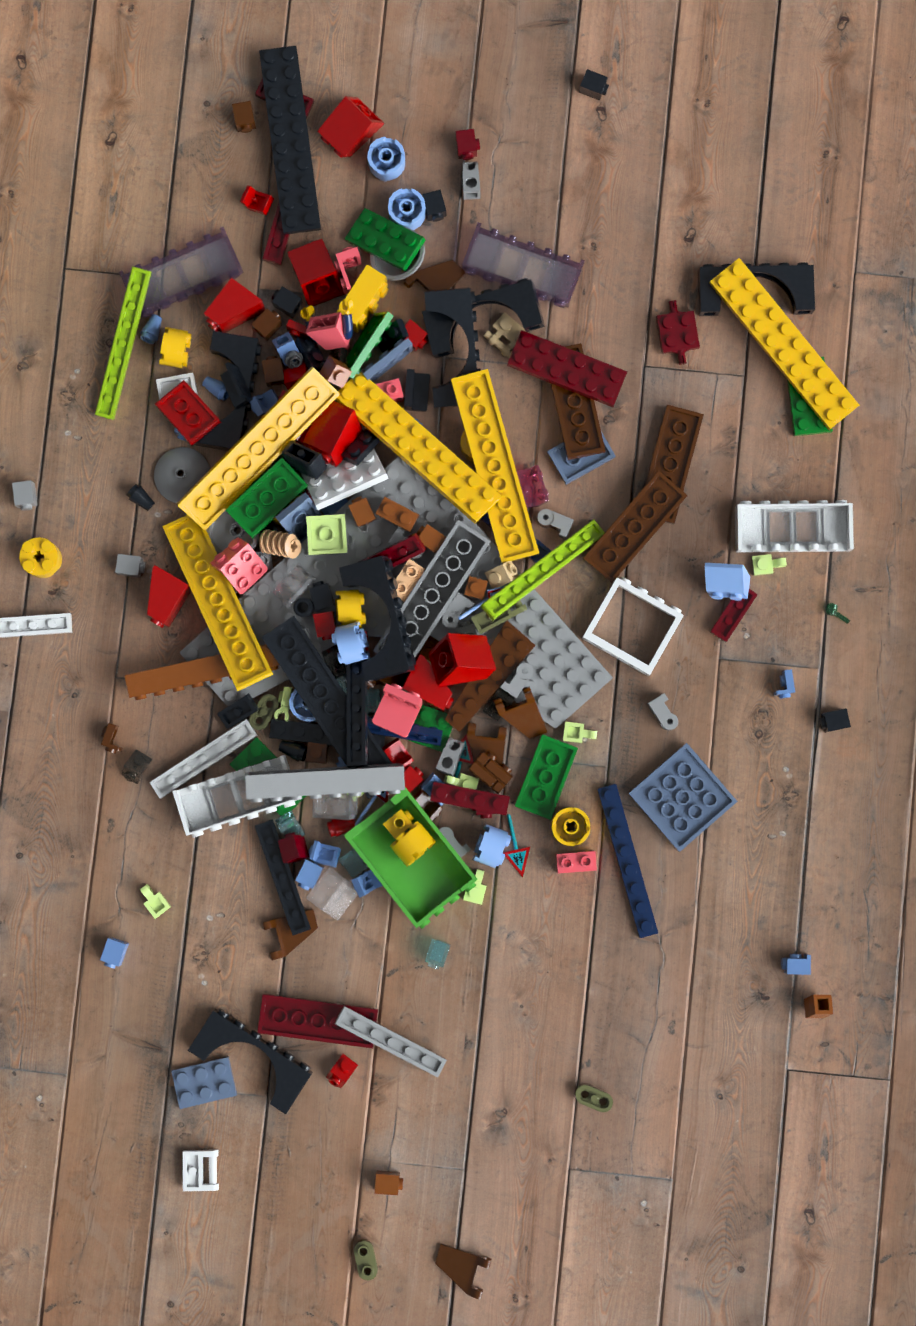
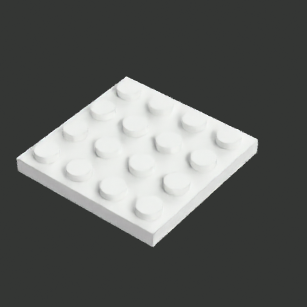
M375 449L358 466L342 460L337 467L326 464V470L316 480L301 473L304 481L308 484L307 488L317 510L389 479Z

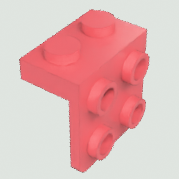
M357 247L343 249L342 252L336 254L337 260L334 261L338 277L342 276L340 282L344 295L348 294L351 290L345 270L361 265Z
M239 537L232 540L228 547L221 553H218L211 562V565L221 572L240 594H244L268 570L252 547Z
M386 683L383 689V698L372 722L378 727L405 738L408 736L420 711L422 699L419 694L413 691L408 693L403 691L402 687L392 683L389 685Z

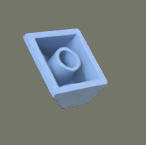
M705 563L706 591L711 598L721 600L723 597L735 601H740L742 598L748 599L750 575L744 565Z

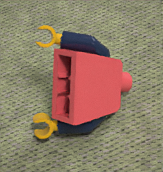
M349 299L347 306L345 305V300L340 302L339 308L344 312V315L338 312L311 317L315 313L314 307L312 305L307 308L304 307L300 311V316L307 321L305 322L306 333L310 339L317 342L325 350L338 348L341 352H346L350 347L349 341L353 336L352 314L349 313V310L354 305L353 300Z

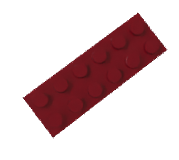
M523 330L519 334L507 363L508 367L610 407H614L628 372Z
M263 994L257 1033L373 1049L374 1044L336 1025L335 1021L343 1006L377 1023L379 1009Z

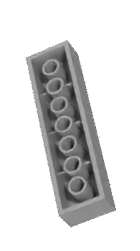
M459 520L401 608L402 616L405 617L407 622L405 629L411 639L410 650L414 657L417 656L491 542ZM391 624L374 648V652L378 653L385 645L390 633Z
M401 763L350 768L344 766L245 772L246 799H250V802H262V798H270V801H282V797H290V800H300L302 796H309L310 799L322 798V795L329 794L330 798L342 797L341 794L348 793L349 796H361V792H368L369 795H381V791H387L389 794H400V790H405L404 766Z

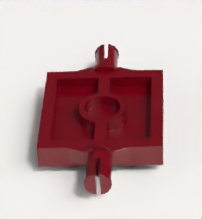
M676 300L668 302L670 313L656 316L662 354H677L679 365L687 364L685 353L689 350L700 348L694 311H678Z

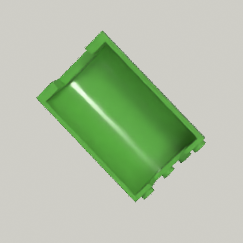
M405 787V790H401L400 794L394 795L387 803L360 824H357L344 836L416 928L420 927L422 929L431 922L429 918L433 914L437 917L445 910L443 908L444 905L448 902L451 905L460 898L459 893L464 890L469 892L476 886L475 881L478 879ZM400 809L408 810L414 817L412 821L414 823L418 821L436 840V843L430 849L427 848L424 854L414 863L408 865V867L390 847L396 839L383 825Z

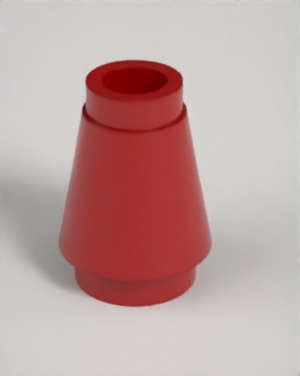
M354 817L336 818L327 822L330 837H338L355 827Z

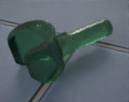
M828 603L825 610L826 614L838 617L847 624L850 622L848 618L837 612L838 605Z

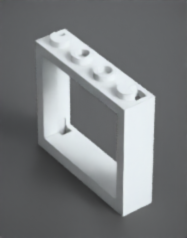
M621 577V579L616 578L582 639L646 676H650L684 615L681 614L679 608L673 605L671 607L665 605L663 599L647 595L648 591L642 587H633L628 579ZM618 586L675 618L649 665L592 634Z

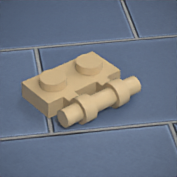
M504 312L492 326L497 331L496 334L493 335L488 330L484 337L489 340L488 343L490 345L496 346L504 357L510 358L521 330L525 331V329ZM501 337H504L509 342L507 346L499 340Z

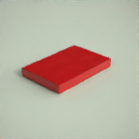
M184 380L155 403L160 412L191 446L221 423L220 419Z

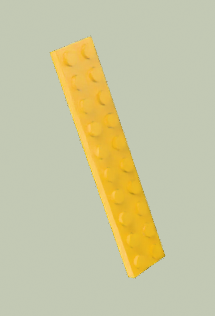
M740 258L709 282L828 430L860 406Z
M312 366L187 492L177 505L201 528L206 530L282 454L283 449L289 442L295 440L340 393Z
M485 369L452 378L451 383L476 473L501 495V499L487 511L501 563L537 555L539 550L489 371Z
M362 372L356 374L343 388L338 390L340 395L335 399L338 403L354 409L360 423L474 524L501 499V495L375 383L370 379L367 380Z
M188 515L162 526L237 691L273 675L233 586L221 572L211 565L217 552L207 531L201 528Z

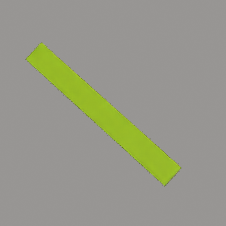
M132 266L95 411L97 416L115 419L151 271Z
M593 519L481 605L482 609L492 621L593 545L605 532Z

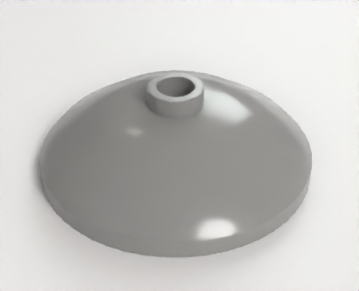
M424 244L422 245L406 272L371 254L370 262L375 270L387 277V280H402L411 276L420 267L425 255Z
M187 447L171 449L162 455L155 466V485L164 498L173 503H178L210 470V466L204 456L194 449ZM180 470L184 471L183 476H178Z
M226 510L206 529L217 553L224 551L229 543L237 537L247 542L254 549L261 535L260 532L252 539ZM240 527L241 532L237 534V528Z

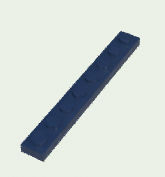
M613 784L597 789L638 936L639 938L658 934L617 785Z

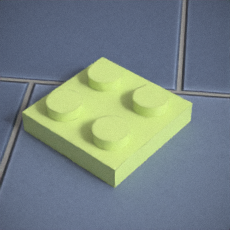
M345 514L306 516L309 555L348 553Z

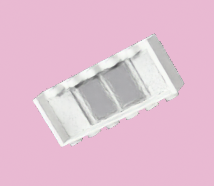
M807 500L797 501V504H790V501H778V504H771V501H759V504H752L751 501H741L735 507L736 552L851 551L854 549L853 503H847V500H837L835 503L819 500L815 504H809Z
M282 755L254 766L172 791L186 836L192 835V838L203 835V831L210 829L211 832L222 829L221 825L229 823V826L240 823L241 818L247 817L250 820L259 817V812L265 811L266 814L277 811L276 807L284 805V808L296 805L295 801L297 800H290V797H282V801H270V798H262V802H250V799H246L245 772L290 770L286 756Z

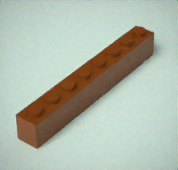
M260 645L271 671L279 669V663L267 645ZM221 654L124 675L129 698L135 697V700L147 698L146 694L154 693V696L166 694L165 690L173 689V692L185 690L184 686L191 685L192 688L203 686V682L209 680L211 684L222 682L223 677L229 676V679L232 680Z

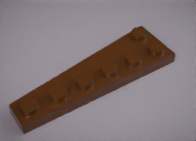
M508 620L504 623L490 646L496 670L487 679L468 682L445 718L458 732L464 728L536 646Z

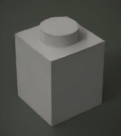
M30 480L12 483L16 507L26 511L31 510L33 506H38L34 482Z
M118 554L115 573L141 578V574L145 572L146 562H143V558L140 556Z

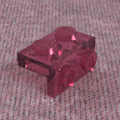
M539 465L517 471L527 509L541 506L549 501L548 491L545 488L543 473Z

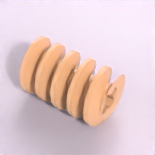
M270 529L262 532L259 543L262 553L289 557L291 559L296 558L302 548L301 542L297 539L296 535Z

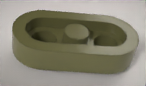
M270 694L260 699L257 704L259 710L250 715L249 723L256 730L265 729L273 718L275 711L279 708L278 699ZM268 701L273 702V706L271 708H268L266 706V703ZM258 717L263 719L261 724L256 723Z
M588 1084L578 1086L575 1091V1097L580 1104L599 1112H608L613 1106V1099L610 1094ZM582 1091H588V1096L582 1097ZM605 1098L606 1104L601 1105L599 1100Z
M360 1240L354 1247L356 1265L359 1276L363 1280L369 1281L374 1279L378 1272L376 1256L372 1243L368 1240ZM361 1248H366V1249H367V1253H366V1254H362V1253L360 1252V1249H361ZM367 1267L371 1269L369 1274L364 1272V1269Z

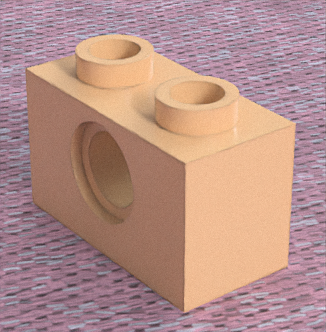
M411 559L406 562L396 578L398 589H396L397 595L404 602L426 570Z

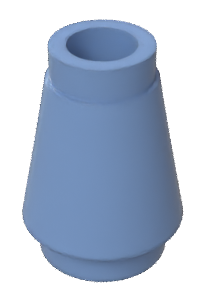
M152 314L140 332L141 340L149 344H154L155 341H158L162 322L160 316Z
M209 376L204 379L202 386L218 400L222 399L225 401L229 397L222 381Z

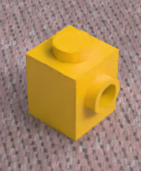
M400 809L383 825L396 839L414 824L412 821L414 817L408 810Z

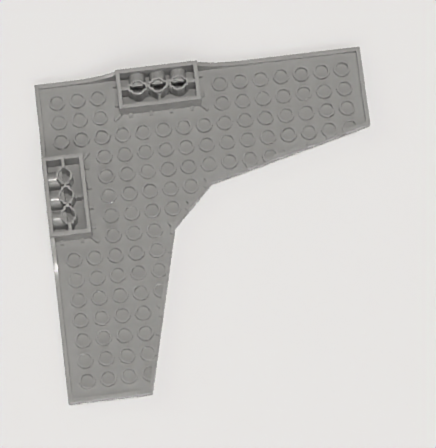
M398 456L384 469L389 479L358 492L334 514H345L348 553L309 555L307 538L301 543V552L296 558L285 557L239 599V602L259 645H265L261 638L263 635L292 616H295L325 661L339 652L338 646L334 645L332 639L322 640V637L317 638L313 615L334 611L337 627V625H341V622H338L336 619V607L331 606L315 611L314 608L313 613L307 617L296 615L293 609L294 602L299 598H309L312 600L309 588L313 587V583L324 581V584L329 583L334 602L335 599L339 598V595H335V591L359 589L360 593H364V605H361V611L365 613L366 624H363L362 628H364V631H368V638L370 636L382 637L391 624L390 614L383 599L371 589L363 586L343 587L339 571L340 567L357 563L391 546L388 541L398 526L376 515L384 496L420 515L411 533L405 530L403 533L404 537L417 533L422 525L426 527L427 524L447 537L459 520L485 538H489L476 523L474 524ZM362 496L363 499H368L377 520L358 527L348 505L352 504L351 500ZM492 541L469 576L488 581L484 573L502 564L498 549ZM425 546L426 550L423 552V555L418 559L411 558V560L426 569L436 553ZM407 561L393 567V578H397ZM469 576L458 591L463 595L465 594ZM489 582L487 583L483 600L487 598V590L492 589ZM534 589L521 599L522 604L526 605L527 610L510 618L508 621L536 645L521 662L528 663L533 668V674L524 688L530 686L543 721L556 729L613 677ZM464 595L475 602L472 607L482 601L481 599ZM305 603L302 604L301 609L303 611H306L308 609V605ZM515 605L510 607L511 611L516 609ZM480 606L459 620L458 624L453 628L445 627L441 617L430 636L440 641L447 633L482 635L487 637L488 643L491 646L505 622L479 634L471 617L484 611ZM465 607L460 615H462L469 609ZM208 627L179 652L186 661L220 654ZM278 665L279 669L273 670V675L237 691L229 676L223 677L222 682L211 684L210 680L205 682L229 706L248 693L254 698L289 678L281 666ZM516 668L505 680L507 683H510L516 674ZM501 687L498 688L499 691L517 703L526 700L523 690L515 698Z

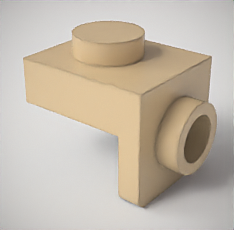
M507 561L484 573L492 589L503 586L518 577L517 568L512 561Z

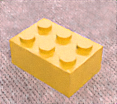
M369 265L365 266L344 299L346 306L349 299L353 300L354 305L349 310V313L352 314L353 331L356 333L360 329H365L370 313H375L378 308L377 302L380 298H384L389 290L387 288V277ZM339 308L336 313L341 312L344 315V312Z

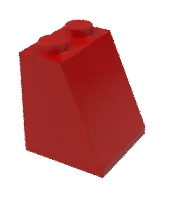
M345 96L317 132L322 135L320 138L326 144H331L335 148L334 152L341 158L351 157L385 123L358 97Z
M322 238L287 252L308 306H316L344 294L337 271Z
M231 277L204 312V316L210 329L226 333L262 314L266 309L259 297Z
M333 401L313 421L303 440L304 445L321 453L326 464L337 467L343 460L341 454L363 431L355 410Z
M156 565L152 568L147 615L152 617L150 621L163 628L164 625L170 627L191 593V588L185 582Z
M447 633L428 653L438 687L487 679L496 670L486 636Z
M420 654L416 665H414L415 670L410 672L402 690L408 693L413 691L419 694L423 702L442 712L445 709L449 710L454 702L451 690L447 686H437L432 666Z

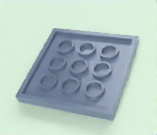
M687 743L628 793L678 852L683 850L738 802Z

